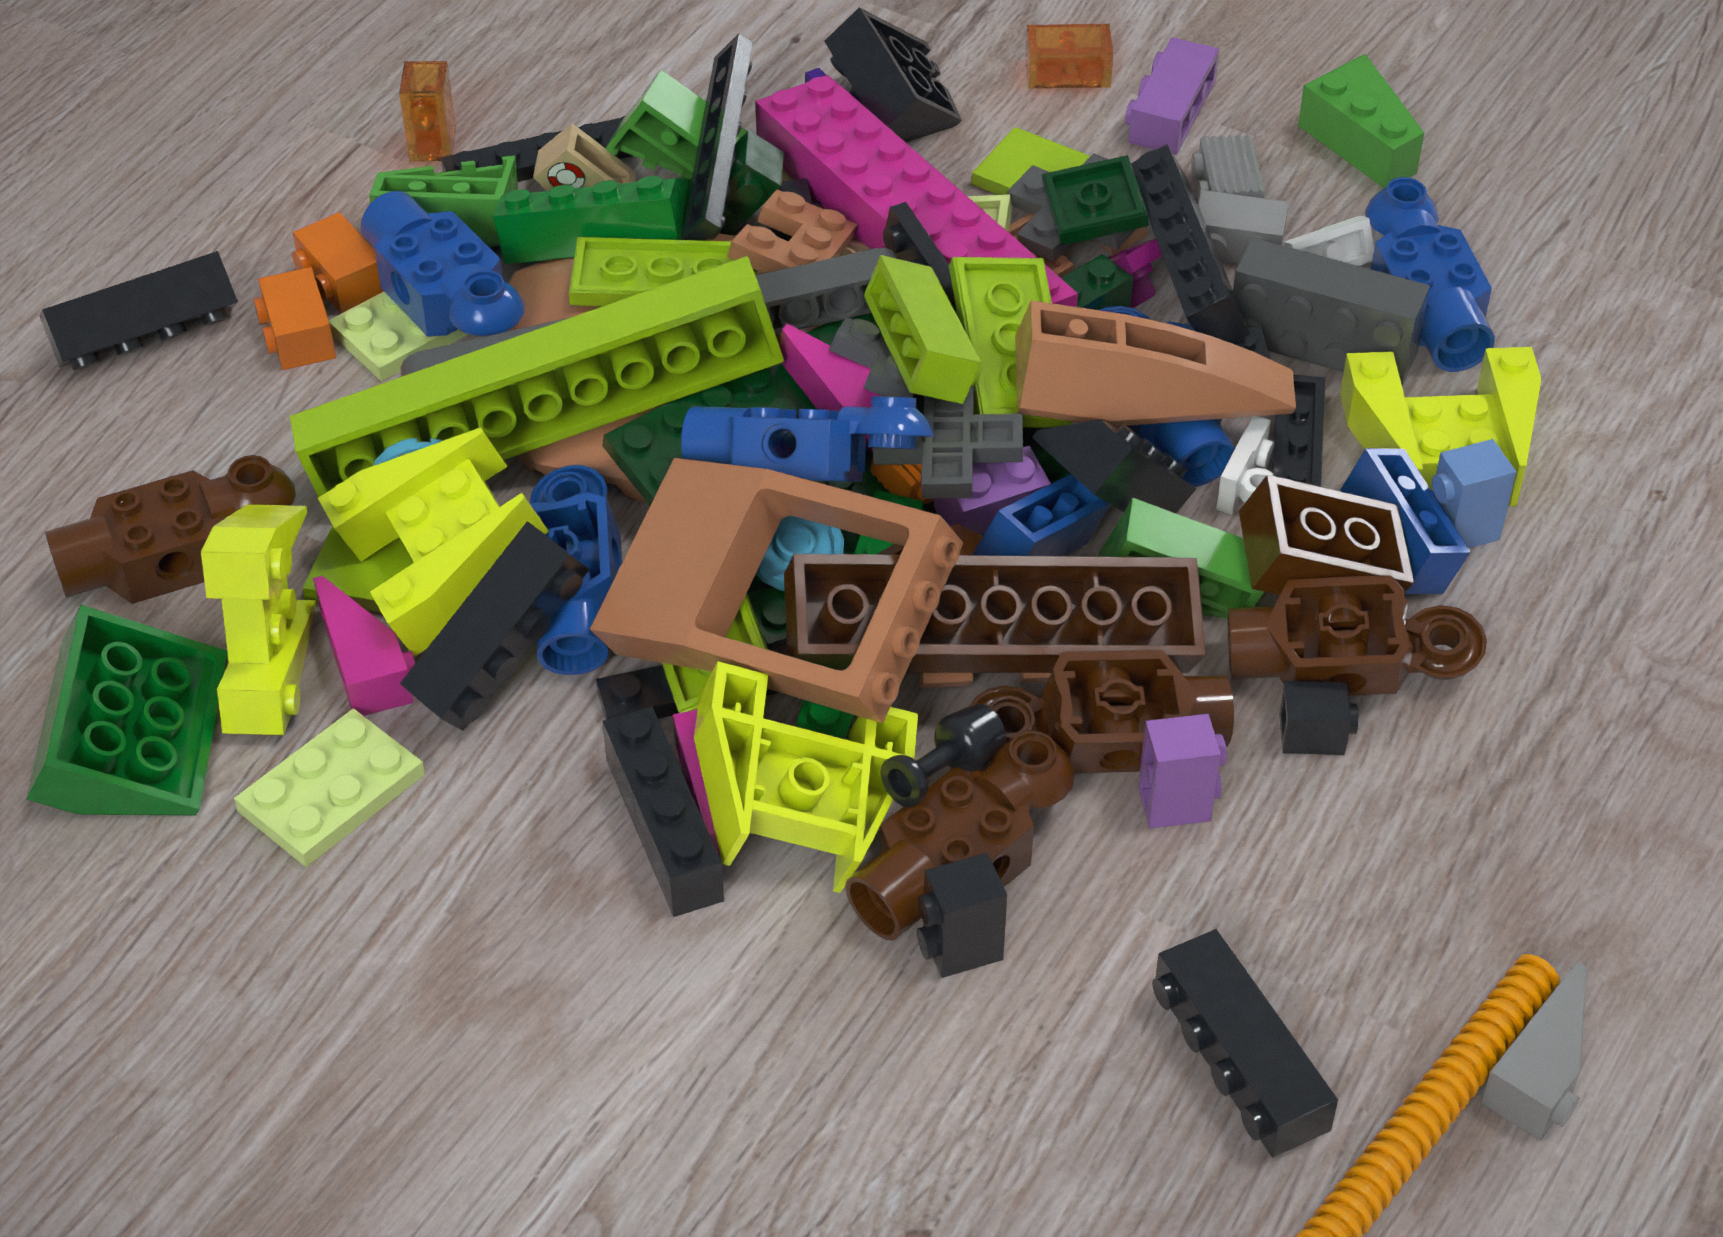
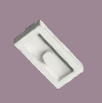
M1357 216L1284 241L1287 247L1357 266L1372 262L1374 253L1370 220L1364 216Z
M1258 416L1251 417L1221 475L1216 510L1232 515L1240 498L1245 503L1266 475L1273 476V473L1266 469L1274 449V442L1268 440L1271 420Z

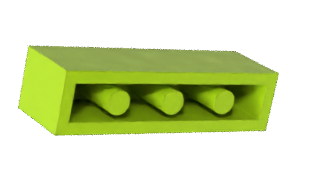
M880 255L865 291L864 298L909 392L963 404L970 387H974L979 380L981 361L935 272L930 266Z

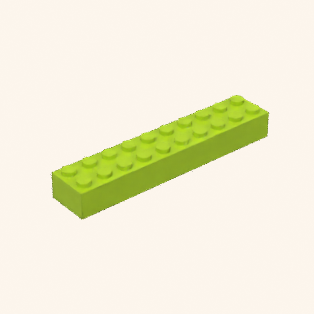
M748 256L290 415L289 417L295 452L318 497H320L358 471L372 467L375 460L388 447L405 439L417 438L418 442H430V438L444 441L481 427L502 459L505 460L784 362L760 286Z

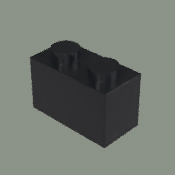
M988 853L924 870V894L917 897L923 927L917 928V939L922 955L926 960L933 958L941 978L1002 961L1004 957L1007 893Z

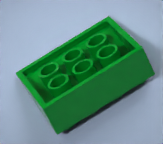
M648 176L632 183L618 184L616 181L608 180L596 183L592 187L574 188L571 185H560L543 192L530 193V191L525 189L511 191L500 197L493 215L504 264L573 258L575 256L577 238L680 240L691 179H662L659 176Z
M80 604L62 640L26 800L81 815H197L201 805L219 703L217 688L224 674L227 650Z

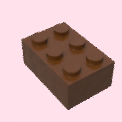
M1266 475L1239 510L1251 587L1254 590L1280 595L1288 579L1392 575L1405 592L1414 583L1398 505Z

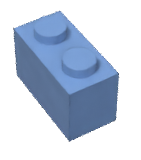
M1493 439L1441 452L1436 475L1432 478V493L1468 548L1500 540L1516 476V470Z

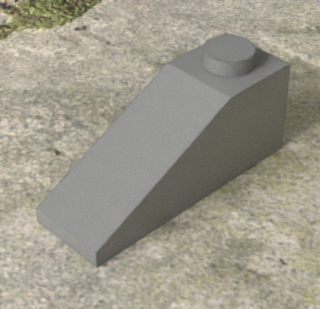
M1578 961L1490 1071L1481 1104L1539 1140H1542L1554 1122L1563 1127L1572 1116L1580 1100V1097L1573 1094L1581 1068L1587 966Z

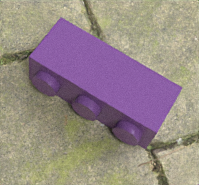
M1171 37L1164 52H1157L1153 61L1151 75L1143 77L1137 100L1131 99L1128 104L1125 124L1130 125L1129 143L1155 150L1168 144L1172 153L1178 154L1215 84L1219 48Z

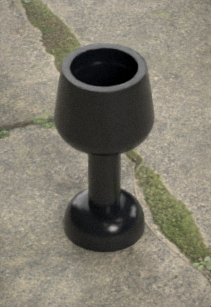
M974 704L945 716L939 721L935 729L934 742L936 748L917 760L907 755H895L883 762L880 770L883 786L896 803L910 808L916 806L925 798L928 792V778L946 766L951 769L957 766L966 771L982 769L1006 743V731L1001 719L991 708L983 704Z

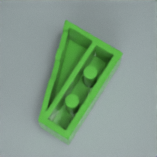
M1366 54L1303 86L1298 121L1299 127L1383 188L1387 187L1388 183L1393 179L1399 177L1410 178L1417 174L1424 132Z
M660 70L623 118L605 149L614 155H617L619 151H623L643 159L642 166L654 171L658 165L681 174L680 178L692 179L706 101ZM741 127L735 144L747 132L743 127Z
M515 155L502 157V165L476 168L475 161L461 162V170L434 173L433 166L379 172L369 194L370 204L387 192L402 191L409 194L427 213L453 211L489 248L497 245L500 246L493 215L500 197L511 191L518 190Z
M1132 498L1097 557L1197 558L1203 616L1227 618L1228 608L1254 607L1264 593L1251 587L1243 538Z

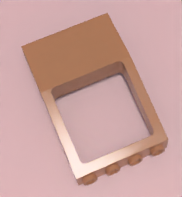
M674 458L590 630L616 655L710 672L713 671L716 663L719 661L768 674L767 689L883 723L892 703L898 696L900 684L912 657L918 651L921 637L929 619L939 604L940 595L950 572L959 559L963 542L941 515L769 469ZM787 516H795L904 546L852 663L845 670H834L726 638L778 525Z

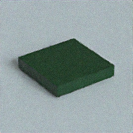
M1128 155L1041 174L1044 192L1061 245L1149 226L1148 213Z

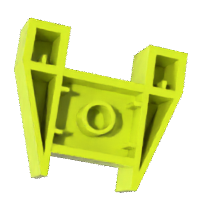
M1532 347L1486 348L1477 386L1478 395L1405 397L1393 352L1347 353L1340 397L1347 426L1364 450L1365 448L1405 449L1430 490H1433L1432 478L1436 475L1441 452L1493 439L1516 470L1509 506H1517L1527 466L1541 385V375Z
M481 427L358 471L318 497L334 529L361 562L400 537L414 563L371 590L370 593L388 625L408 650L412 652L414 657L429 647L527 521L544 534L549 532L523 493H520L502 506L499 505L485 481L508 466Z
M247 504L213 526L201 550L206 598L222 600L229 663L217 688L222 733L284 735L291 715H298L301 700L299 684L314 620L316 600H296L295 590L288 589L287 575L290 574L292 567L291 549L307 515V506Z
M718 661L699 696L694 741L722 864L730 866L749 833L836 854L833 891L841 893L847 879L855 873L861 864L893 801L881 780L880 770L883 762L895 755H907L913 759L915 758L918 714L890 707L883 723L859 716L848 733V740L767 720L763 716L768 674Z

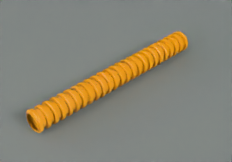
M1522 954L1515 960L1514 965L1506 971L1505 977L1498 981L1496 988L1490 991L1487 999L1470 1016L1468 1023L1462 1026L1459 1034L1442 1051L1441 1057L1434 1061L1432 1068L1423 1075L1422 1081L1414 1086L1413 1092L1406 1096L1403 1105L1394 1111L1393 1117L1386 1121L1384 1128L1375 1135L1374 1141L1366 1146L1364 1153L1355 1160L1354 1166L1346 1171L1344 1178L1335 1185L1334 1191L1326 1196L1324 1203L1318 1206L1314 1216L1306 1221L1304 1229L1300 1230L1295 1237H1363V1235L1371 1230L1373 1222L1377 1221L1381 1217L1383 1210L1389 1207L1393 1197L1401 1191L1402 1185L1410 1180L1412 1172L1421 1166L1422 1160L1428 1157L1432 1147L1439 1143L1441 1136L1449 1130L1451 1123L1459 1117L1460 1111L1467 1107L1469 1100L1478 1093L1479 1087L1485 1084L1490 1071L1560 984L1558 973L1546 960L1532 954Z

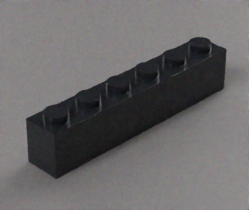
M1168 144L1157 150L1146 152L1138 160L1132 162L1131 165L1150 224L1185 316L1194 331L1233 344L1250 335V331L1190 183Z

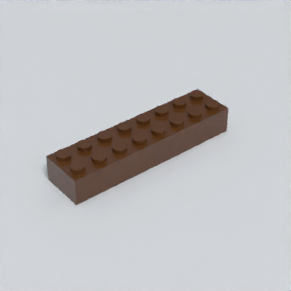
M793 554L784 572L788 656L841 671L847 669L852 663L900 555ZM959 555V559L952 568L942 590L939 604L933 611L921 637L918 651L912 657L906 673H1051L1061 652L1164 650L1181 673H1189L1206 656L1197 558Z

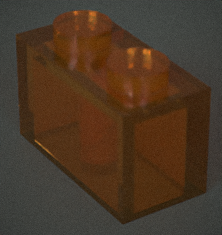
M1110 24L1027 25L1025 61L1028 89L1111 88L1113 46Z
M404 61L399 96L409 162L441 161V157L453 155L456 135L447 61Z

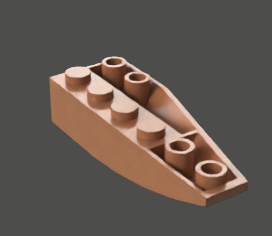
M1031 300L1015 335L1017 414L1081 423L1103 420L1115 426H1121L1122 424L1129 426L1293 414L1296 409L1292 369L1248 349L1172 324L1126 314Z

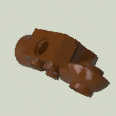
M249 455L235 460L230 465L227 474L210 480L192 470L99 497L96 500L90 519L45 531L65 597H71L107 586L134 604L204 583L201 550L213 526L247 504L292 506L296 497L295 485L282 469L270 464L267 459L261 456Z
M1392 575L1288 579L1274 606L1228 608L1227 613L1231 679L1279 677L1283 684L1285 681L1347 682L1348 696L1397 694L1408 673H1423L1431 678L1440 680L1463 677L1475 669L1484 657L1487 638L1482 625L1473 615L1457 607L1438 605L1424 608L1410 619H1406L1408 600L1404 597L1405 590ZM1446 645L1452 649L1440 650L1434 646Z
M1164 650L1061 652L1041 698H1037L1021 688L999 686L985 690L976 696L971 705L983 704L991 708L999 716L1004 726L1015 731L1014 733L1006 732V743L1013 740L1016 735L1027 731L1042 732L1050 736L1070 757L1075 773L1140 772L1146 721L1209 714L1214 733L1222 734L1226 747L1231 742L1234 727L1233 695L1227 677L1225 675L1184 676Z
M1027 731L1016 735L1013 740L1005 743L993 759L990 760L989 767L985 771H966L955 766L928 787L925 798L919 804L910 808L902 807L881 824L880 854L846 881V894L857 916L879 937L890 941L895 940L921 919L917 897L924 894V870L983 853H988L1002 885L1005 887L1031 866L1034 825L1029 809L1050 807L1063 800L1073 788L1075 772L1070 757L1050 736L1042 732Z

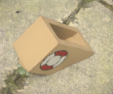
M571 123L538 151L533 179L539 182L543 189L549 191L560 185H571L574 188L592 187L596 183L608 180L616 181L618 184L632 183L636 180V172Z

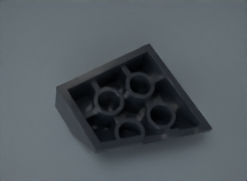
M860 7L824 41L833 55L830 58L832 65L851 84L849 88L850 94L904 142L955 127L962 121L949 90L936 79L941 74L937 64L932 60L929 61L926 57L931 51L926 41Z
M1095 420L1040 429L1032 437L1091 493L1122 512L1126 510L1132 498L1177 513L1196 490L1183 477L1188 471L1183 464L1169 453H1163L1146 438L1142 439L1124 424L1117 427L1103 420Z

